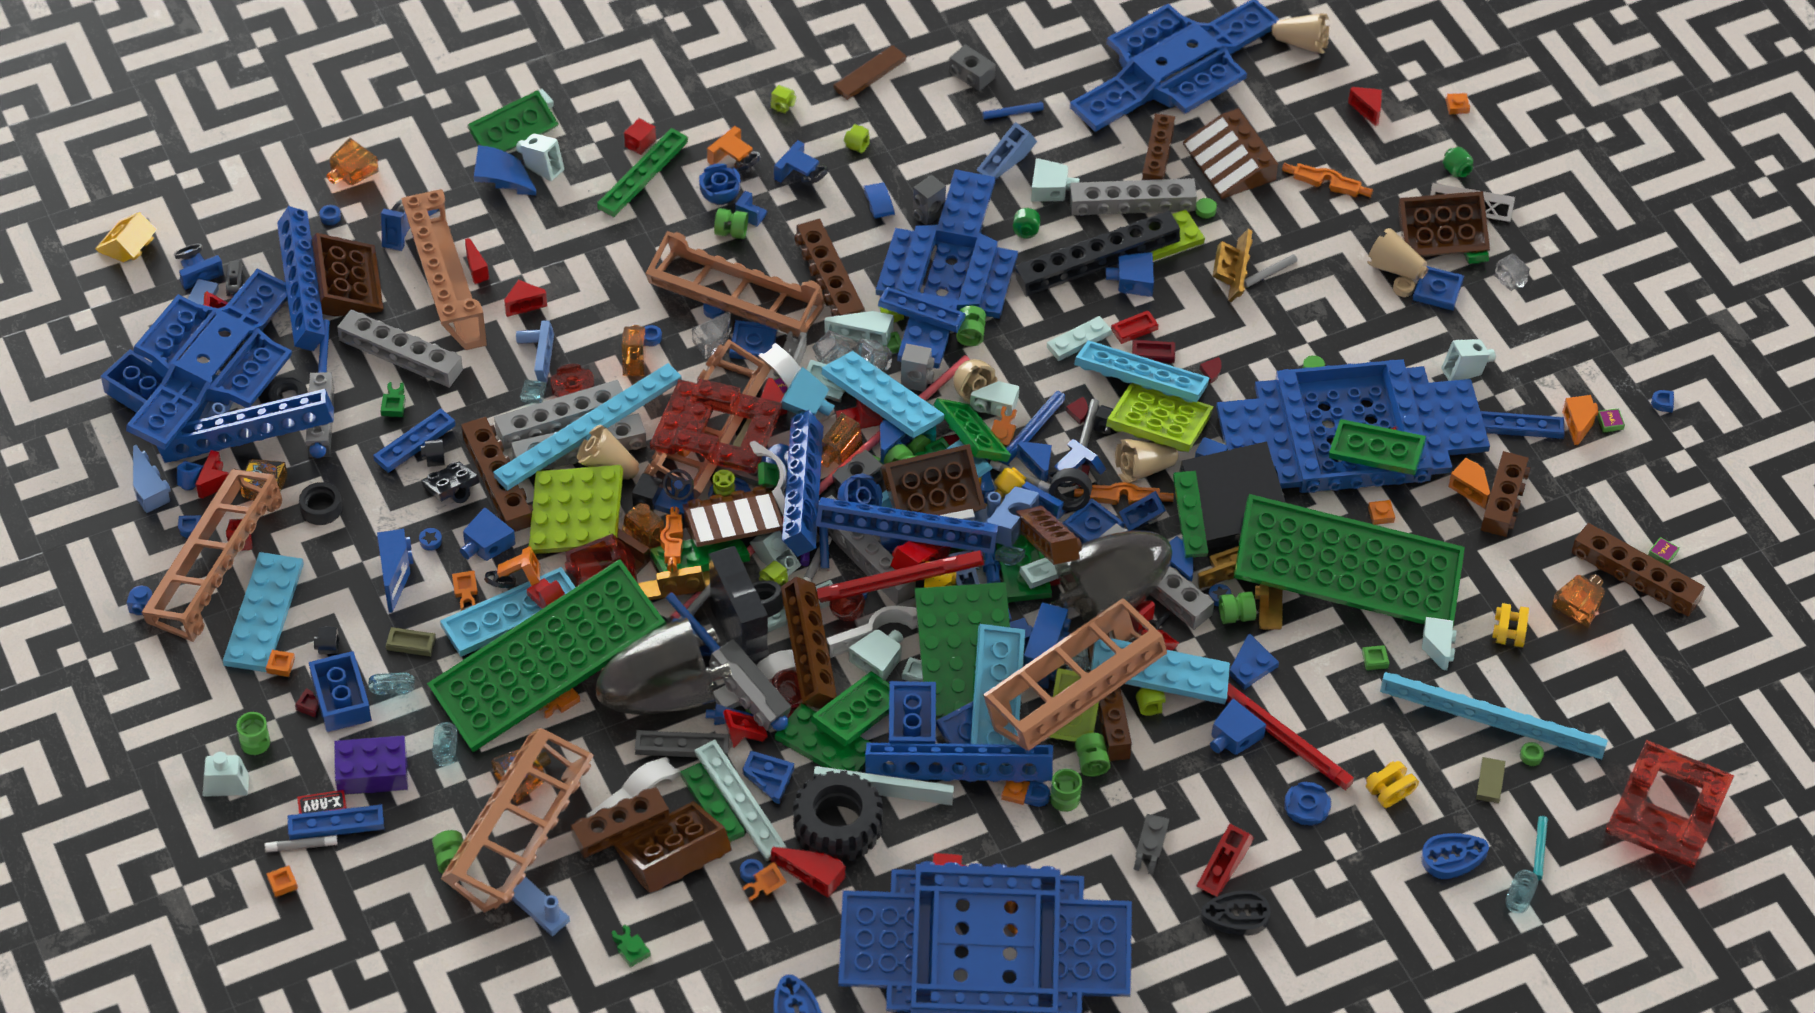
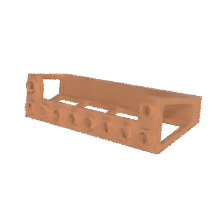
M439 189L401 198L441 325L465 350L487 346L483 310L479 301L472 299L446 220L443 190ZM439 209L440 216L430 219L428 211ZM449 323H454L455 330L449 325Z
M666 232L646 271L650 284L785 333L792 331L793 336L798 338L801 332L806 333L825 307L821 286L818 283L809 280L808 282H803L801 286L796 283L789 284L779 277L764 275L763 272L757 269L750 270L740 263L735 262L733 264L728 262L721 256L714 257L707 254L704 250L689 248L688 242L685 240L686 237L678 232ZM668 243L670 247V253L661 263V265L657 269H655ZM676 256L705 266L693 282L664 272ZM711 269L743 279L731 296L699 285ZM748 283H754L781 293L769 310L738 299ZM789 296L808 303L800 321L776 313L786 297ZM813 305L817 306L816 309L814 310V312L811 314V316H810V317L808 318V320L806 321L807 316H808V314H809V312H810L812 306H813Z
M729 339L723 346L719 344L714 354H711L705 365L708 368L706 371L703 369L697 378V381H699L698 386L694 385L688 393V396L691 397L690 400H685L680 407L679 412L682 414L680 417L676 416L670 425L672 428L671 433L667 432L661 441L664 444L662 449L658 447L652 456L651 464L649 463L643 472L654 476L658 470L664 474L669 473L670 470L662 466L665 458L698 468V472L693 480V492L696 499L703 492L771 370L768 364ZM731 348L756 364L758 368L754 371L721 359L727 349ZM716 366L750 377L739 399L704 389ZM699 395L734 406L721 431L686 420ZM681 426L716 437L704 462L668 451Z
M236 469L230 471L143 609L142 614L146 623L194 642L197 635L203 632L202 609L209 604L215 588L221 585L225 572L232 567L235 556L244 548L245 540L249 534L254 532L260 516H263L266 510L273 512L275 509H279L282 504V496L274 475ZM244 478L265 480L266 482L260 488L244 481ZM242 486L259 492L250 507L231 505ZM226 511L245 514L229 542L209 541L210 536ZM204 547L223 550L205 579L186 577ZM181 583L200 586L184 613L164 611ZM166 618L181 621L186 632L158 621V619Z
M1122 598L983 694L994 731L1027 751L1031 750L1166 655L1167 650L1163 635L1131 604ZM1130 614L1148 632H1146L1144 635H1140L1139 633L1135 632L1131 622ZM1111 631L1114 639L1128 641L1134 637L1136 640L1121 649L1106 634ZM1101 639L1115 655L1091 672L1086 673L1072 658ZM1066 663L1081 679L1055 697H1050L1037 682ZM1031 687L1046 703L1019 721L1012 715L1009 702ZM1010 723L1016 729L1018 736L1003 727Z
M542 728L530 733L441 879L483 912L493 908L497 909L502 903L507 904L515 894L513 891L515 886L520 884L525 878L526 873L524 871L527 866H530L537 857L536 851L547 841L548 836L546 835L548 831L553 829L558 823L559 818L557 816L560 811L562 812L570 802L568 800L569 796L579 788L581 776H584L591 768L590 761L594 755ZM550 740L582 756V758L571 763L546 742ZM542 748L567 766L561 778L565 783L532 767ZM527 773L560 789L559 794L543 819L510 803ZM505 809L539 826L521 856L488 840V836ZM482 846L516 862L504 885L497 889L467 875L469 867ZM461 880L490 896L483 903L457 883V881Z

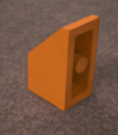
M1591 395L1565 399L1562 412L1574 445H1579L1593 426L1595 417L1598 416V406L1593 402Z
M1465 458L1451 473L1448 487L1485 509L1490 496L1485 470L1478 463Z

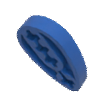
M1450 833L1436 835L1428 839L1424 844L1421 854L1422 865L1428 873L1437 878H1454L1477 867L1487 857L1489 845L1485 839L1468 834ZM1474 847H1477L1478 849H1482V850H1481V852H1478L1477 849H1473V848H1474ZM1452 851H1455L1456 854H1459V857H1456L1455 854H1451ZM1444 854V856L1448 857V859H1445L1442 856L1440 857V855ZM1432 856L1434 859H1437V862L1429 859V857Z
M791 974L785 975L780 979L775 991L774 1013H795L794 1008H792L793 1004L799 1007V1013H821L816 997L803 981ZM786 984H791L793 987V995L790 994Z

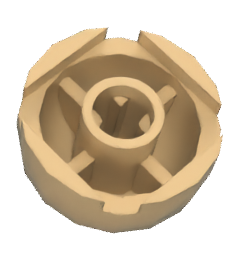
M971 359L965 361L955 371L953 377L954 388L963 400L970 403V395L973 391L997 382L996 371L982 360Z

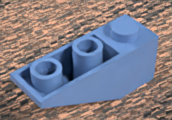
M134 445L133 487L136 499L145 512L148 513L170 502L169 492H171V489L166 480H161L157 467L155 465L151 466L147 453L145 451L141 452L138 446Z

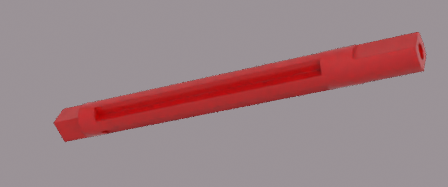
M981 550L817 588L818 599L823 603L984 566L983 554Z
M1228 682L1227 702L1235 699L1266 724L1265 730L1345 791L1353 784V776Z

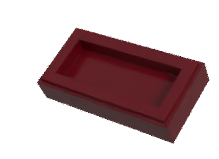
M1133 340L1132 354L1160 363H1175V342Z

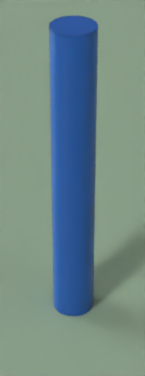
M1040 102L983 111V119L1044 110V106Z
M819 527L821 569H829L828 528Z

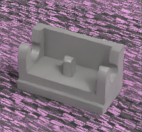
M789 331L783 349L800 366L807 348L806 333L801 332L799 338L795 339L792 336L793 332Z

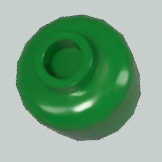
M1450 148L1445 152L1443 166L1452 176L1465 177L1473 169V158L1464 148Z
M1022 208L1015 213L1013 231L1017 236L1030 239L1038 234L1041 222L1038 212L1031 208Z

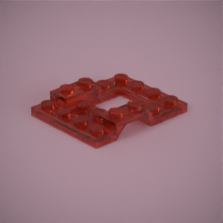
M700 378L697 383L679 379L652 437L650 449L668 454L687 450L701 454L711 464L755 474L762 456L754 454L750 442L756 441L766 448L781 413L782 403L741 394L740 388ZM713 410L752 419L740 447L719 442V436L704 433Z
M1646 740L1605 832L1694 869L1735 775ZM1659 771L1702 788L1689 819L1646 802Z

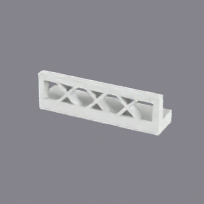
M1432 183L1430 195H1435V192L1454 194L1479 191ZM1483 192L1484 201L1490 207L1486 210V218L1510 222L1515 197ZM1489 202H1494L1496 204L1491 206ZM1499 204L1509 205L1507 217L1499 216L1494 207ZM1492 210L1495 215L1488 214L1487 212Z

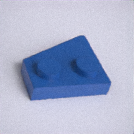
M1249 634L1230 668L1229 675L1245 690L1278 668L1279 661Z
M750 751L743 767V775L775 803L780 804L794 771V763Z

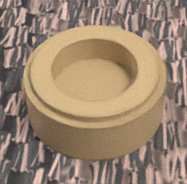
M1404 276L1396 278L1393 285L1394 293L1401 297L1411 296L1415 288L1414 281Z

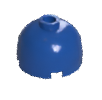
M723 163L707 166L699 176L700 192L711 204H728L737 197L740 191V174L735 168L732 170L727 167V164Z
M862 473L850 476L842 482L838 489L837 500L881 506L883 495L880 485H876L875 481L872 480L874 478Z

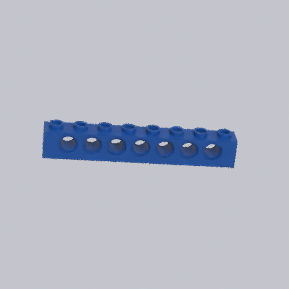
M288 206L278 220L277 226L294 347L315 351L325 336L308 213L305 210Z
M326 389L187 422L165 450L158 446L157 448L164 463L179 461L209 453L211 450L220 451L250 442L262 441L267 438L333 423L334 407Z
M810 410L791 418L782 541L797 557L816 549L817 538L816 519L820 492L824 426Z
M821 497L818 505L816 526L972 551L981 550L994 554L998 530L997 524Z
M867 743L865 752L866 773L904 779H919L921 781L966 780L974 782L976 780H989L991 782H998L1000 780H1008L1013 782L1036 781L1043 783L1052 781L1053 745H1036L1027 751L1019 745ZM909 762H915V763H917V764L912 765V764H909ZM938 762L940 763V765H934L932 763ZM979 763H986L987 765L982 766ZM1003 763H1008V764H1010V765H1009V766H1004V765H1002V764H1003ZM1031 763L1033 764V766H1027L1025 764Z

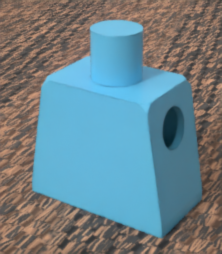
M802 367L795 375L778 407L795 414H801L810 410L813 415L819 411L829 416L835 405L824 399L829 391L828 387Z

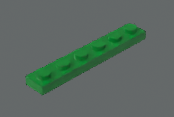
M671 128L597 203V209L615 217L688 143V136Z

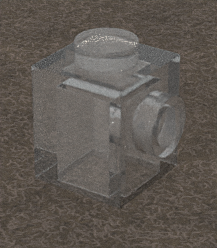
M1512 253L1497 262L1494 276L1502 285L1513 291L1527 283L1530 268Z

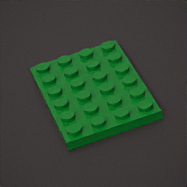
M1006 582L915 588L922 681L936 682V721L974 700L978 626L986 624L1010 628Z

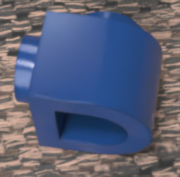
M188 461L177 466V485L184 490H193L196 487V482L203 466Z
M136 586L130 591L127 599L129 613L143 615L142 611L152 596V591L149 587Z

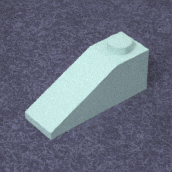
M876 311L826 317L824 320L826 336L876 346L886 345L887 347L890 335L894 331L893 315Z

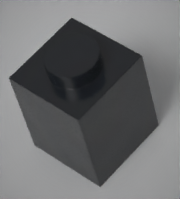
M642 473L632 491L633 506L640 510L654 512V504L663 489V479Z

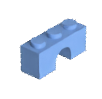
M1015 486L1009 494H1006L1001 505L997 506L994 514L986 520V523L998 525L996 543L1012 547L1021 535V517L1017 516L1016 511L1039 506L1038 492Z

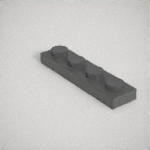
M637 730L635 755L697 757L695 749L715 739L728 758L729 734Z

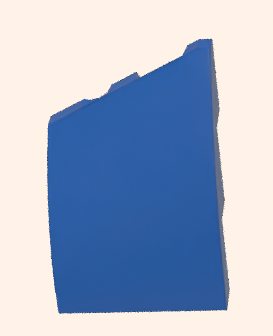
M478 145L474 182L495 183L496 188L517 189V195H536V189L520 160L502 150Z

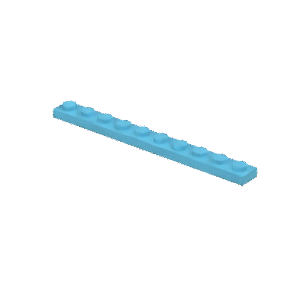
M667 363L494 471V478L508 491L537 471H540L580 446L584 439L588 441L592 436L589 432L596 426L602 425L606 428L612 426L682 382V376Z
M1385 672L1380 689L1382 693L1601 760L1603 758L1608 740L1598 735L1584 733L1575 728L1561 726L1552 721L1538 719L1529 714L1515 712L1509 708L1492 705L1486 701L1469 698L1463 694L1446 691L1443 688L1423 684L1420 681H1413L1397 674Z

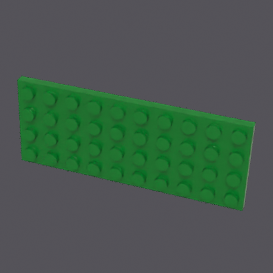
M1249 494L1246 502L1234 578L1420 624H1425L1426 617L1452 620L1454 626L1465 547Z
M619 559L427 684L472 752H475L667 627V624Z

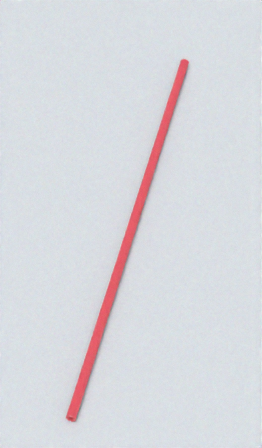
M964 355L924 390L919 397L925 401L954 376L955 371L962 363L970 360L968 356ZM880 430L839 467L850 462L856 454H860L865 449L869 452L880 442ZM839 467L820 482L819 495L834 483L832 475ZM750 544L747 547V550L749 551L750 556H752L755 553V551ZM702 591L696 592L690 599H688L683 604L686 607V609L694 602V600L702 593ZM677 611L670 615L672 620L680 617Z

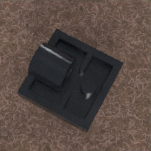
M460 461L450 463L446 468L438 472H432L421 480L423 488L441 502L451 498L460 504L469 499L470 487L480 483L478 475Z

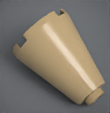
M1319 13L1278 20L1273 25L1272 34L1278 41L1316 53H1324L1325 51L1322 48H1327L1330 30L1325 20H1329L1327 14Z
M1386 229L1384 232L1387 234L1384 237L1379 236L1368 256L1372 259L1367 261V263L1374 268L1413 280L1424 278L1428 271V267H1426L1427 262L1394 230Z
M602 425L593 428L589 432L592 436L588 441L584 439L578 449V462L584 466L621 465L623 468L622 479L624 480L633 479L639 472L638 461Z
M1132 439L1120 440L1122 443L1117 444L1115 450L1116 468H1121L1122 474H1119V476L1126 483L1135 482L1172 467L1176 464L1179 457L1178 451L1173 447Z

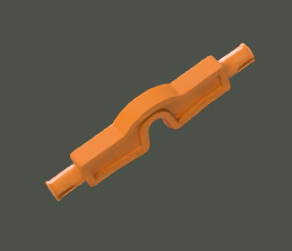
M1284 163L1282 167V172L1294 174V179L1315 187H1319L1324 180H1329V189L1332 192L1353 197L1361 194L1370 198L1373 189L1361 186L1360 181L1344 177L1332 169H1317L1300 163L1297 164V167Z
M1120 482L1110 486L1092 485L1090 499L1093 498L1098 503L1116 505L1119 503L1120 495L1125 494L1128 497V503L1132 505L1155 491L1161 501L1173 502L1174 493H1160L1159 488L1137 487L1131 483ZM1074 488V497L1082 496L1083 489Z
M674 507L670 508V515H666V527L660 534L661 547L665 551V564H668L667 570L669 572H672V567L673 572L677 570V564L681 563L683 549L682 515H679L678 507H675V512Z

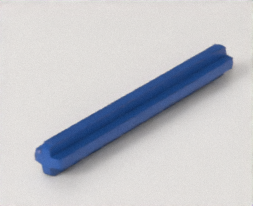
M1056 391L1006 447L1011 454L1008 462H998L1009 465L1017 455L1018 443L1030 441L1065 401L1064 393Z

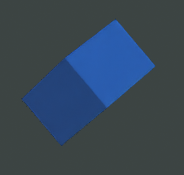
M1019 442L1017 445V458L1038 479L1047 482L1052 445Z
M1155 491L1119 511L1128 531H1132L1157 519L1166 509Z

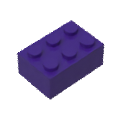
M405 736L334 741L335 783L337 791L344 790L345 795L408 790Z

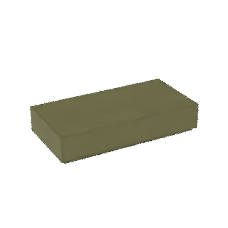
M391 627L386 650L431 656L436 634Z
M1482 757L1476 799L1494 803L1500 802L1506 761Z

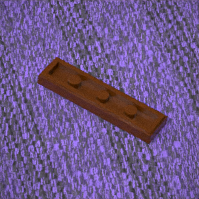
M892 45L835 83L834 90L846 100H849L905 62L906 55Z

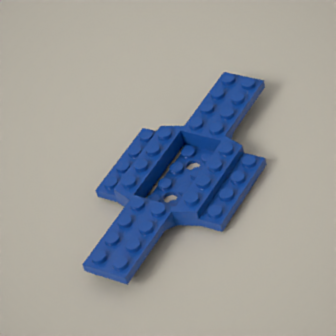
M1249 0L1210 23H1197L1181 15L1168 3L1107 37V44L1119 54V62L1123 69L1117 76L1071 101L1069 108L1095 132L1152 99L1170 108L1176 106L1186 114L1246 79L1247 73L1233 61L1230 54L1272 31L1273 25L1279 19L1258 0ZM1196 43L1198 46L1196 48H1190L1187 46V44ZM1210 55L1207 58L1201 60L1200 62L1194 64L1198 59L1202 58L1203 56ZM1156 61H1166L1167 64L1160 66ZM1189 64H1194L1193 66L1180 72L1182 68L1188 66ZM1180 72L1179 74H1177V75L1173 76L1172 78L1166 80L1165 82L1161 83V82L1164 81L1168 76H1170V75H1172V74H1174V73Z
M955 170L938 225L916 226L915 231L895 228L876 287V295L882 296L886 287L958 311L966 306H977L985 311L987 317L1000 319L1017 261L1018 251L999 248L998 241L981 234L996 177ZM936 245L937 250L923 293H920L931 255ZM954 258L958 262L954 265H949L946 263V260ZM944 289L948 291V294L939 296L936 292ZM909 317L897 361L901 362L907 343L932 348L931 357L935 358L933 368L939 369L951 331Z
M257 268L229 303L221 308L197 304L178 294L134 345L133 352L152 361V368L164 379L127 424L126 431L165 450L205 400L229 405L233 401L245 408L251 407L291 357L292 350L272 341L262 332L288 300L286 283ZM228 331L231 335L229 337H222L219 335V332ZM243 340H246L244 345L239 349L235 356L230 360L226 367L213 381L212 378L217 373V371L223 366V364L231 356L235 349L240 345V343ZM206 357L209 362L200 363L197 361V358Z

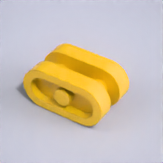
M1502 603L1501 607H1497L1495 620L1499 621V624H1494L1492 638H1496V643L1505 644L1506 638L1515 639L1514 646L1523 648L1529 608L1520 606L1519 613L1511 611V604ZM1509 620L1517 621L1516 630L1508 629Z
M1392 761L1380 772H1374L1369 775L1365 787L1372 795L1379 794L1378 802L1384 808H1388L1414 792L1419 785V780L1413 774L1405 776L1407 768L1401 761Z

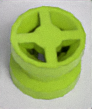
M719 470L713 475V491L716 495L728 496L735 491V476L731 471Z

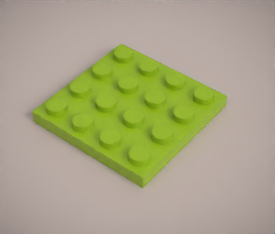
M1130 383L1109 415L1106 426L1118 432L1123 431L1132 434L1137 438L1154 441L1159 445L1173 447L1181 452H1189L1212 415L1214 406L1198 401L1187 402L1180 397L1168 396L1161 391L1145 389L1141 385Z
M611 465L537 471L529 546H531L533 552L539 554L616 548L623 478L622 466Z

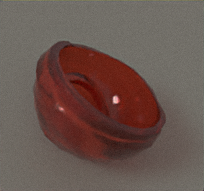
M863 594L832 600L829 603L832 614L838 619L845 622L855 621L863 613L865 598Z
M790 669L778 671L771 680L772 685L790 705L800 702L802 699L797 672Z

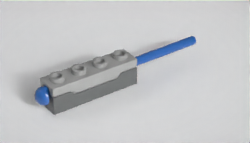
M323 319L325 336L320 342L318 373H310L309 393L326 389L331 403L334 405L332 372H327L330 321ZM332 423L306 429L308 457L321 458L331 456Z
M673 593L668 594L666 600L712 651L709 664L713 673L719 675L724 680L726 688L737 695L740 704L745 709H749L759 726H763L767 731L772 727L777 731L784 730L788 726L787 717L791 705L734 639L720 648Z

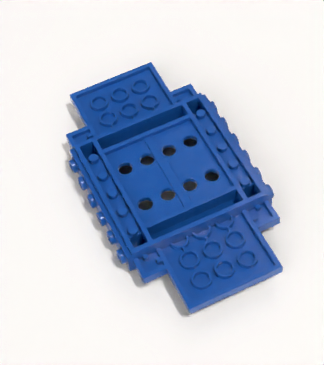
M1403 359L1336 366L1328 365L1314 368L1307 367L1292 370L1285 369L1276 372L1275 380L1255 382L1257 399L1217 402L1216 405L1224 444L1228 446V450L1267 441L1281 489L1299 487L1301 493L1430 481L1431 474L1451 473L1452 464L1449 455L1489 452L1490 449L1472 380L1464 379L1429 383L1424 366L1406 368ZM1368 400L1373 405L1371 407H1364L1360 402ZM1326 404L1330 407V410L1322 411L1318 406ZM1374 417L1377 422L1369 424L1365 421V418ZM1340 419L1388 429L1396 427L1398 431L1426 436V442L1415 475L1346 461L1335 462L1329 458L1331 445L1327 442V439L1334 438ZM1324 421H1331L1335 426L1326 428L1322 423Z
M925 861L921 862V864H916V870L892 869L891 892L843 890L839 986L887 988L886 1012L1082 1013V995L1130 997L1132 901L1084 899V876H1061L1060 869H1055L1053 866H1042L1041 869L1031 868L1028 865L1010 868L1004 864L983 867L979 863L959 866L955 862L935 865L934 862ZM959 900H966L969 902L970 908L965 912H960L956 908V903ZM1009 901H1013L1018 905V910L1013 914H1009L1005 911L1004 905ZM959 923L967 924L969 932L965 935L957 934L955 931L956 925ZM1014 925L1018 930L1017 934L1013 937L1006 936L1003 931L1005 926ZM958 946H964L968 949L969 953L967 957L961 959L955 956L954 950ZM1006 948L1016 950L1017 957L1014 960L1004 958L1003 951ZM956 970H965L968 978L963 982L956 981L953 976ZM1007 971H1011L1016 975V981L1012 984H1007L1002 979V975Z

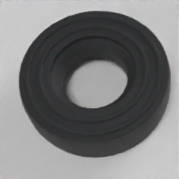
M283 377L272 383L268 396L269 401L273 402L281 400L280 394L285 390H294L297 393L296 396L306 394L308 390L302 380L296 377Z

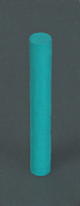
M1545 816L1538 817L1533 872L1535 880L1543 878L1548 818Z

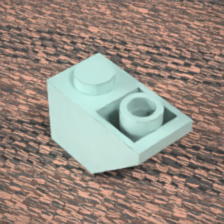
M997 381L973 391L970 395V405L978 412H985L997 415L998 417H1002V406H1005L1007 408L1005 415L1010 416L1013 409L1016 408L1019 399V386Z
M780 531L758 535L749 542L764 564L769 565L772 561H777L787 568L788 576L801 566L795 554L782 541Z
M1426 617L1422 649L1442 670H1447L1449 662L1454 660L1455 649L1451 648V643L1455 644L1457 630H1453L1452 620Z

